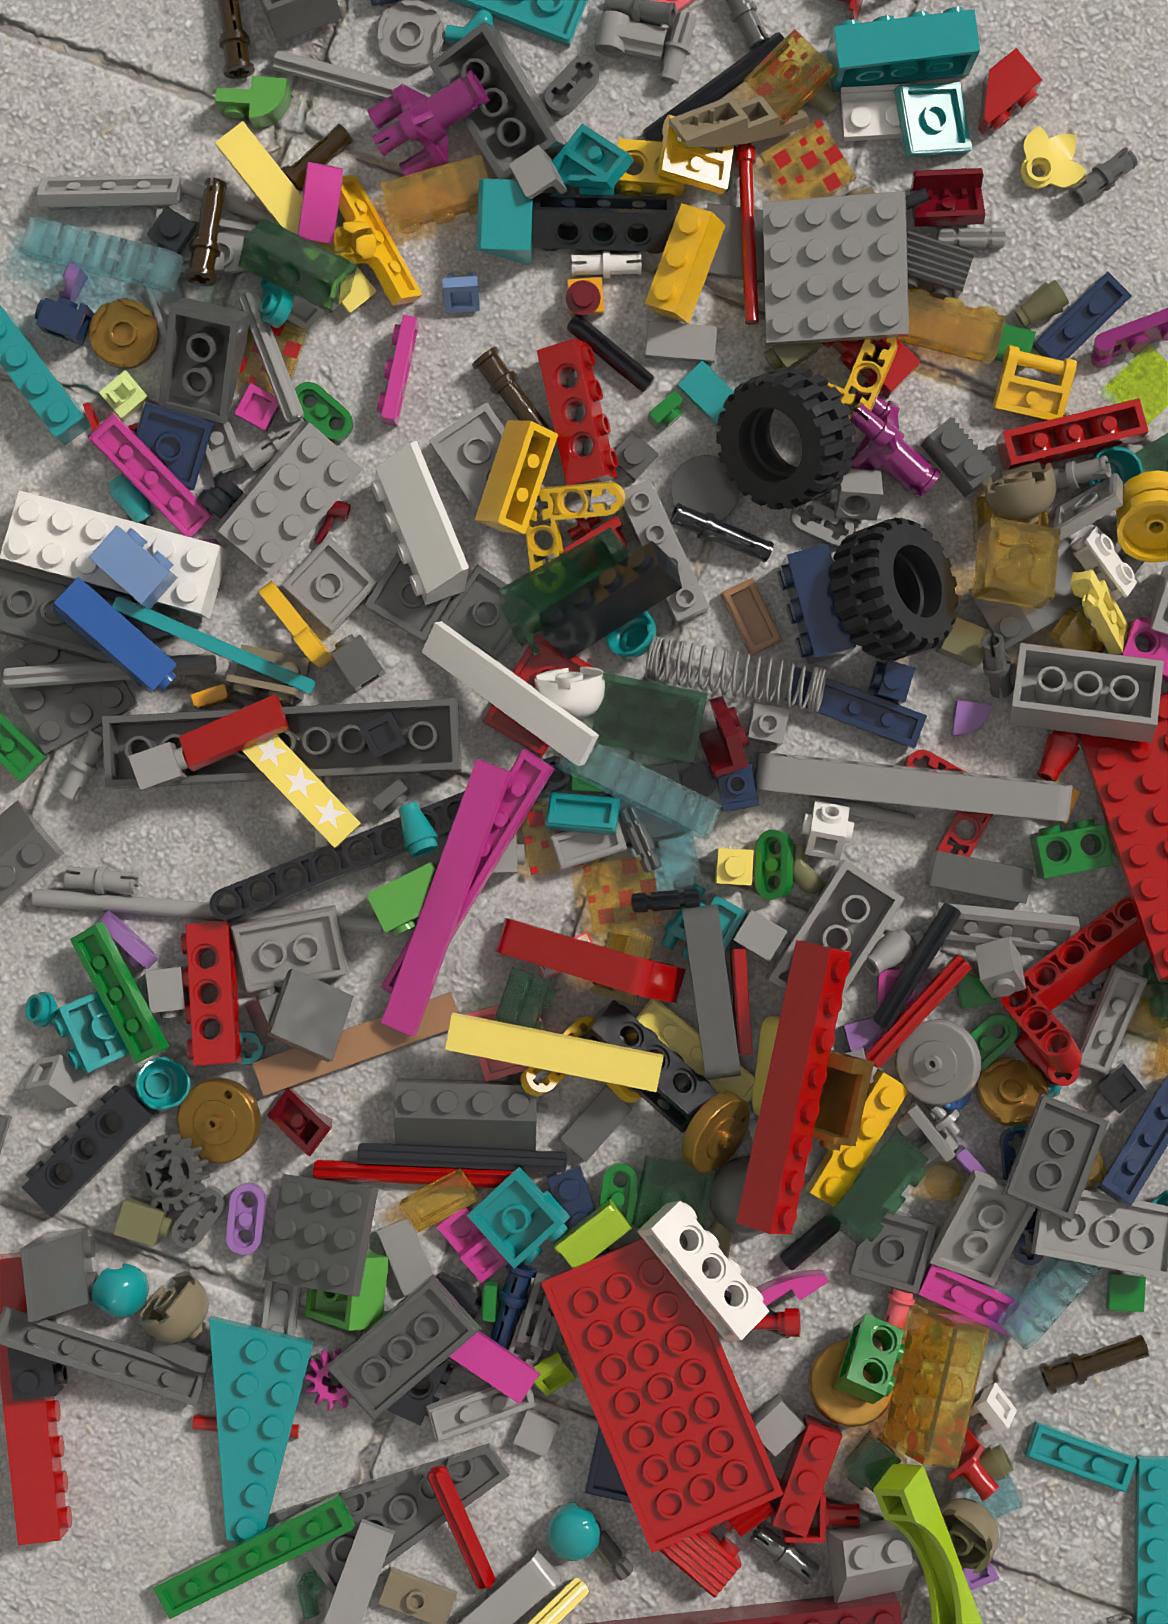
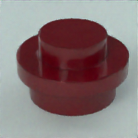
M577 281L566 292L567 307L575 315H591L600 305L601 296L599 289L590 281Z

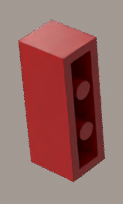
M805 1414L803 1421L806 1428L796 1437L780 1482L784 1495L774 1499L775 1513L770 1516L773 1526L803 1537H807L842 1439L841 1431L837 1425Z

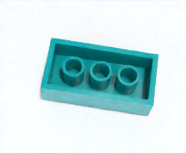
M952 7L938 14L929 15L927 11H918L905 18L894 19V16L885 15L875 18L872 22L859 23L858 20H846L839 23L838 26L833 28L827 48L832 91L839 92L842 87L905 84L969 76L980 52L975 9L964 10L963 7Z

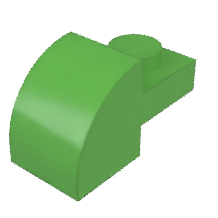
M252 76L251 90L216 87L215 103L220 113L235 119H241L245 115H249L254 129L266 128L278 122L286 113L291 98V89L287 78Z

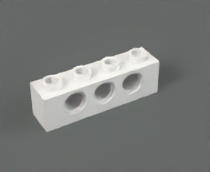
M681 1200L666 1203L637 1232L724 1340H742L769 1312L763 1303V1296L755 1287L747 1284L740 1275V1267L732 1259L727 1258L718 1248L719 1242L716 1237L702 1228L696 1220L697 1215L688 1204L682 1203ZM681 1233L687 1238L685 1250L681 1247L679 1241ZM704 1260L708 1263L710 1269L708 1277L702 1272ZM726 1288L729 1289L732 1296L729 1305L724 1298Z

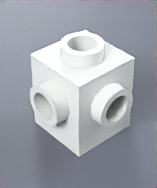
M815 800L812 814L805 813L801 834L808 835L806 855L840 861L844 843L851 842L854 822L848 821L850 807Z

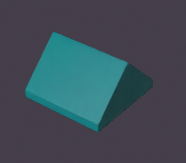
M479 180L476 250L530 265L533 260L534 198L528 199L525 196L517 180Z

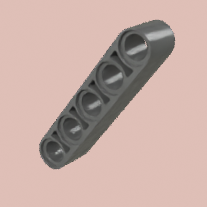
M715 904L682 909L706 1080L741 1076L718 906Z

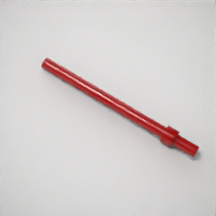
M752 142L739 144L735 148V164L739 166L745 324L747 325L759 323L753 165L756 163V152Z

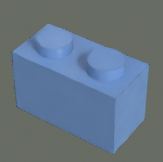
M116 525L88 558L141 605L151 609L178 578L170 571L174 564L158 550L152 555L143 546L148 541L132 527L126 532Z

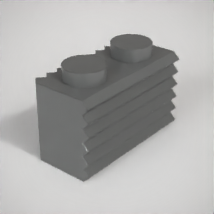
M908 231V289L918 290L919 287L925 288L926 290H931V295L935 298L950 301L952 298L958 299L963 291L975 252Z
M950 417L925 438L921 447L966 498L996 471V466H991V461L987 460V455H982V450H977L978 445L973 444V439H968L969 434H964V429L959 428L960 423H955V418Z

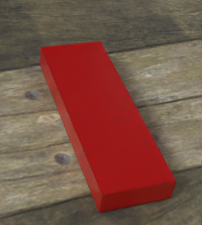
M274 694L179 736L188 768L195 771L288 730L289 726L280 699Z
M731 948L730 964L738 1054L741 1056L753 1055L746 948Z

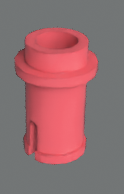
M893 1287V1291L888 1292L887 1295L890 1301L884 1321L904 1329L910 1306L915 1305L914 1293Z

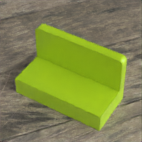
M609 1199L554 1241V1249L557 1253H561L573 1268L595 1258L631 1230L632 1226L612 1200Z

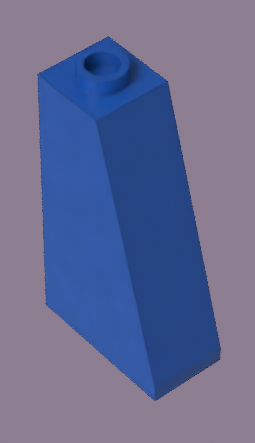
M77 577L54 602L53 613L149 693L152 694L156 688L163 692L176 678L172 671L177 666V663L81 578Z

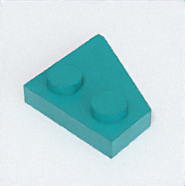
M582 123L552 162L566 187L612 189L634 160L627 152Z

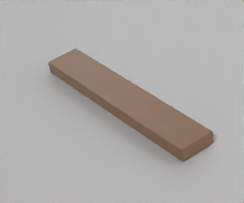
M448 992L429 999L415 1036H409L381 1023L383 1018L381 1016L342 1030L334 1058L330 1062L323 1061L296 1048H291L255 1061L252 1065L263 1096L447 1031L449 1030L452 1013L459 1014L452 992Z

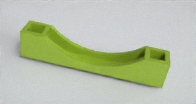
M892 1464L873 1490L885 1521L895 1525L906 1536L918 1556L927 1582L932 1624H983L924 1465Z

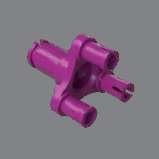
M472 70L467 72L466 77L463 79L459 77L430 97L401 84L392 90L393 94L367 110L372 122L379 130L387 123L398 118V121L381 132L374 134L372 138L375 144L383 143L377 147L383 156H386L390 151L409 139L411 141L417 140L424 146V149L404 162L399 163L403 175L409 183H412L434 167L439 169L449 163L447 128L477 110L481 103H488L489 98Z
M863 383L862 387L868 388V385ZM856 391L854 393L856 395L854 403L857 406L852 410L854 414H849L848 416L850 422L855 423V427L866 436L857 446L855 455L849 457V460L852 461L851 468L865 470L882 468L908 491H914L915 497L920 498L923 493L926 494L935 484L941 471L937 468L933 469L927 459L903 440L904 433L899 430L898 413L900 408L892 401L886 402L878 395L873 409L870 411L860 400L863 397L868 401L871 395H863Z

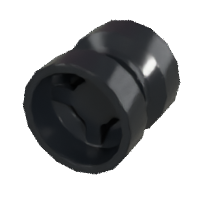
M219 472L213 478L215 487L204 489L197 498L221 519L232 506L230 503L232 501L235 503L243 494V491L222 472Z

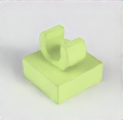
M126 370L99 392L123 421L143 406L144 401L150 400L148 395Z

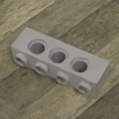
M651 479L624 490L625 503L621 509L639 548L653 541L677 564L682 589L664 599L675 626L707 612L709 608L707 600Z

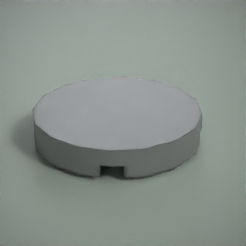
M401 0L396 2V5L382 12L376 25V41L381 55L390 65L403 71H418L430 66L429 63L440 56L445 44V29L440 16L431 5L420 0Z

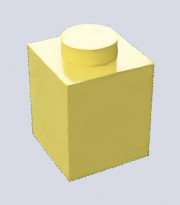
M716 848L714 883L752 885L754 850Z

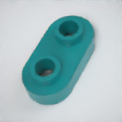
M282 266L269 269L261 281V287L263 288L260 305L262 321L275 328L283 325L293 307L294 274Z

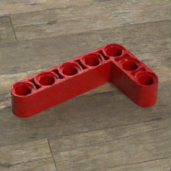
M1130 896L1116 902L1023 973L1026 989L1001 997V1003L1016 1026L1058 1072L1069 1073L1077 1069L1082 1061V1053L1069 1031L1051 1011L1145 940L1138 918H1135L1137 915ZM1065 1048L1064 1051L1057 1053L1060 1049Z
M509 918L504 919L495 951L627 993L677 1003L686 972L684 968L630 955Z

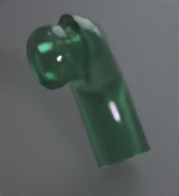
M315 1569L306 1571L296 1585L304 1619L314 1618L320 1614L317 1595L323 1588L324 1582Z

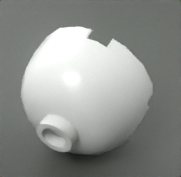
M580 667V672H569V668H562L540 673L536 676L537 679L534 678L536 690L582 723H584V717L593 715L601 707L605 698L604 672L599 668Z

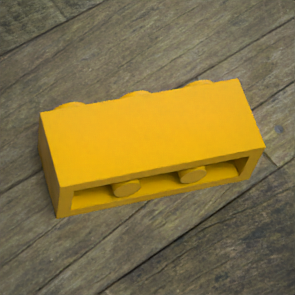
M681 203L644 303L658 315L686 324L690 323L726 226L713 212Z
M507 420L475 521L500 532L526 534L558 436L557 433L532 421Z

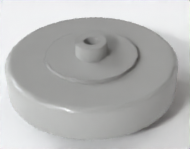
M933 1019L922 1022L898 1047L896 1052V1069L901 1083L916 1099L931 1105H947L962 1099L974 1088L980 1076L981 1056L975 1040L962 1026L949 1020Z

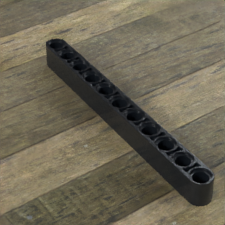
M560 756L543 759L550 766L556 764L563 767L566 775L560 782L548 780L537 799L567 786L572 771L566 759ZM465 791L420 809L424 816L434 820V831L439 838L450 834L454 821L448 817V809L453 804L461 803ZM398 817L348 837L337 848L328 845L223 887L211 896L210 910L219 919L234 921L407 852L404 846L401 819ZM394 829L401 832L402 841L399 846L395 848L384 846L383 835L388 830ZM360 842L367 844L369 848L367 858L363 861H354L350 856L352 846ZM323 856H332L336 861L334 871L327 875L321 874L317 867L318 861ZM291 869H299L303 875L301 884L295 888H289L285 883V875ZM258 882H266L270 889L269 896L263 901H256L252 896V888ZM232 895L236 900V909L232 913L224 915L219 909V902L224 896Z

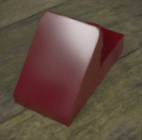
M290 1088L286 1089L267 1114V1117L308 1156L313 1154L332 1128V1119L316 1111L296 1091Z

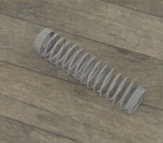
M655 635L651 640L645 667V677L647 680L660 681L665 674L668 684L676 676L677 684L681 686L687 678L690 688L698 680L700 690H703L709 682L711 692L716 691L720 684L722 694H726L731 686L734 697L739 694L743 685V697L745 699L750 696L754 687V699L756 701L760 700L765 689V700L767 703L772 701L776 692V702L780 706L787 694V703L790 708L795 704L799 694V708L801 710L805 708L807 702V709L809 711L812 710V712L815 711L817 713L820 709L827 675L825 668L822 669L821 667L819 669L816 666L813 668L808 691L802 705L805 664L802 666L796 692L791 702L795 663H791L787 683L780 700V683L784 663L783 660L780 661L775 684L768 698L773 660L770 658L763 685L757 697L761 656H758L752 683L746 695L749 653L746 656L743 674L735 693L738 651L735 653L732 672L724 690L727 649L724 651L721 670L713 688L716 647L713 648L710 668L702 686L701 677L706 651L705 645L702 646L699 666L691 684L690 673L695 649L694 642L691 644L688 664L680 682L679 670L684 648L683 640L679 645L676 666L670 680L668 678V666L673 640L672 638L669 640L666 660L661 674L665 639L663 636L657 637Z

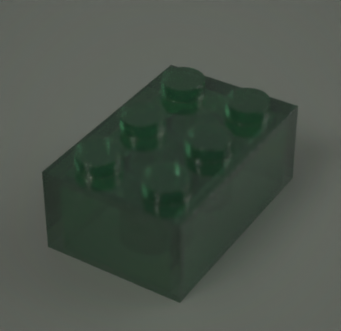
M603 672L602 680H605L604 696L599 708L595 712L592 730L599 734L595 746L692 765L695 760L708 693Z

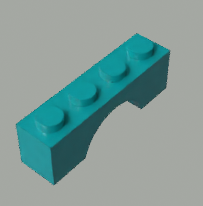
M0 305V364L55 438L62 444L67 445L91 427L89 420L43 362L30 340L12 316Z

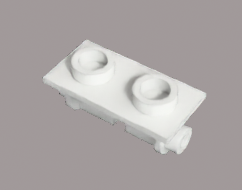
M1096 526L1086 539L1081 537L1072 544L1074 548L1073 554L1086 571L1098 566L1101 571L1095 575L1099 581L1105 580L1115 601L1122 596L1126 598L1137 583L1133 570L1127 563L1121 561L1114 551V545L1110 538L1102 534Z

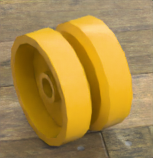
M1159 470L1143 472L1130 478L1123 485V506L1115 510L1118 543L1126 554L1136 560L1150 563L1168 561V472Z

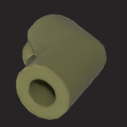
M794 844L793 882L805 893L815 894L820 892L824 885L823 879L807 864L806 845Z

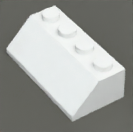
M417 441L409 443L376 467L375 481L371 482V486L378 502L383 501L387 512L384 513V518L390 533L396 532L400 544H397L399 557L403 564L409 563L413 575L409 576L412 589L416 596L422 595L424 603L427 605L464 592L469 566Z

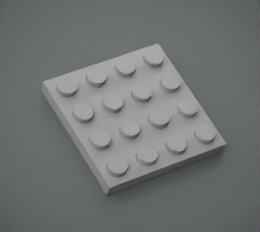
M905 191L763 202L766 344L768 346L909 337Z

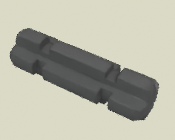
M631 805L622 809L620 817L623 824L628 826L626 831L636 854H640L641 860L639 862L643 871L649 873L660 868L662 862L658 853L653 851L655 846L645 822L642 823L640 820L642 815L638 806Z
M595 1518V1522L600 1529V1543L595 1551L607 1566L611 1565L612 1573L618 1580L622 1581L633 1572V1565L626 1556L622 1557L620 1548L605 1530H601V1524Z

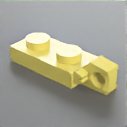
M1093 569L1078 573L1073 572L1070 581L1075 596L1082 598L1084 613L1095 626L1099 641L1104 643L1109 654H1122L1129 625L1105 580L1099 581Z

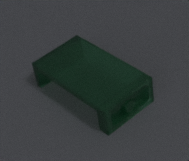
M611 527L499 589L505 601L500 607L510 624L516 623V626L511 628L514 636L521 647L527 644L534 656L541 653L532 636L542 630L539 613L628 556L624 545Z

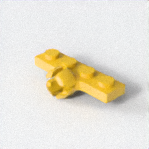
M357 175L342 176L338 209L346 222H343V227H338L335 230L333 236L334 250H345L346 252L339 254V259L347 264H368L373 269L383 287L384 294L393 306L415 302L423 294Z
M877 1069L873 1076L874 1082L869 1084L856 1146L841 1145L840 1151L828 1149L805 1187L809 1193L835 1208H838L908 1094L902 1083Z

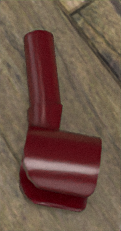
M336 501L327 511V517L323 526L314 539L316 543L320 544L325 539L335 519L342 522L347 521L351 505L342 501Z

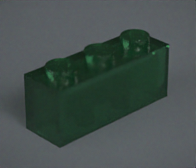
M263 218L244 237L238 265L329 313H332L350 294L357 265L266 218Z
M895 1132L826 1216V1219L858 1246L866 1239L872 1243L885 1227L880 1221L886 1213L889 1212L894 1215L905 1202L906 1198L901 1194L910 1184L915 1188L924 1178L927 1171L923 1169V1166L929 1158Z

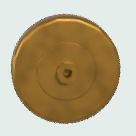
M211 1078L193 1086L189 1090V1094L178 1107L177 1126L181 1139L189 1137L193 1139L192 1149L202 1147L203 1150L198 1155L200 1159H208L209 1163L223 1164L240 1158L254 1146L261 1130V1114L255 1098L243 1085L228 1078Z
M723 1092L709 1099L697 1111L686 1129L682 1141L683 1161L702 1174L715 1171L724 1165L737 1151L748 1130L750 1122L748 1103L732 1092Z
M846 1339L834 1342L818 1353L809 1370L808 1389L813 1404L826 1419L837 1425L857 1427L877 1420L887 1410L893 1397L894 1387L888 1397L885 1396L874 1404L835 1388L836 1379L849 1340ZM863 1370L864 1378L873 1384L871 1374Z

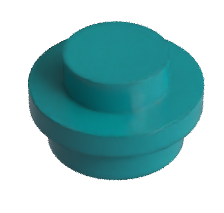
M39 992L38 994L31 995L25 1006L27 1020L38 1027L48 1026L56 1016L57 1004L54 996L49 992Z

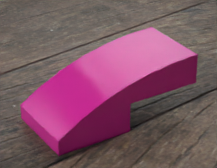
M312 162L307 163L302 193L303 201L297 231L298 238L333 244L343 168Z
M462 1201L435 1224L436 1228L458 1252L460 1259L482 1283L504 1266L507 1260L468 1218L467 1215L471 1210Z
M804 1270L779 1276L761 1284L756 1289L763 1296V1303L767 1306L791 1289L800 1301L828 1283L829 1280L823 1270Z

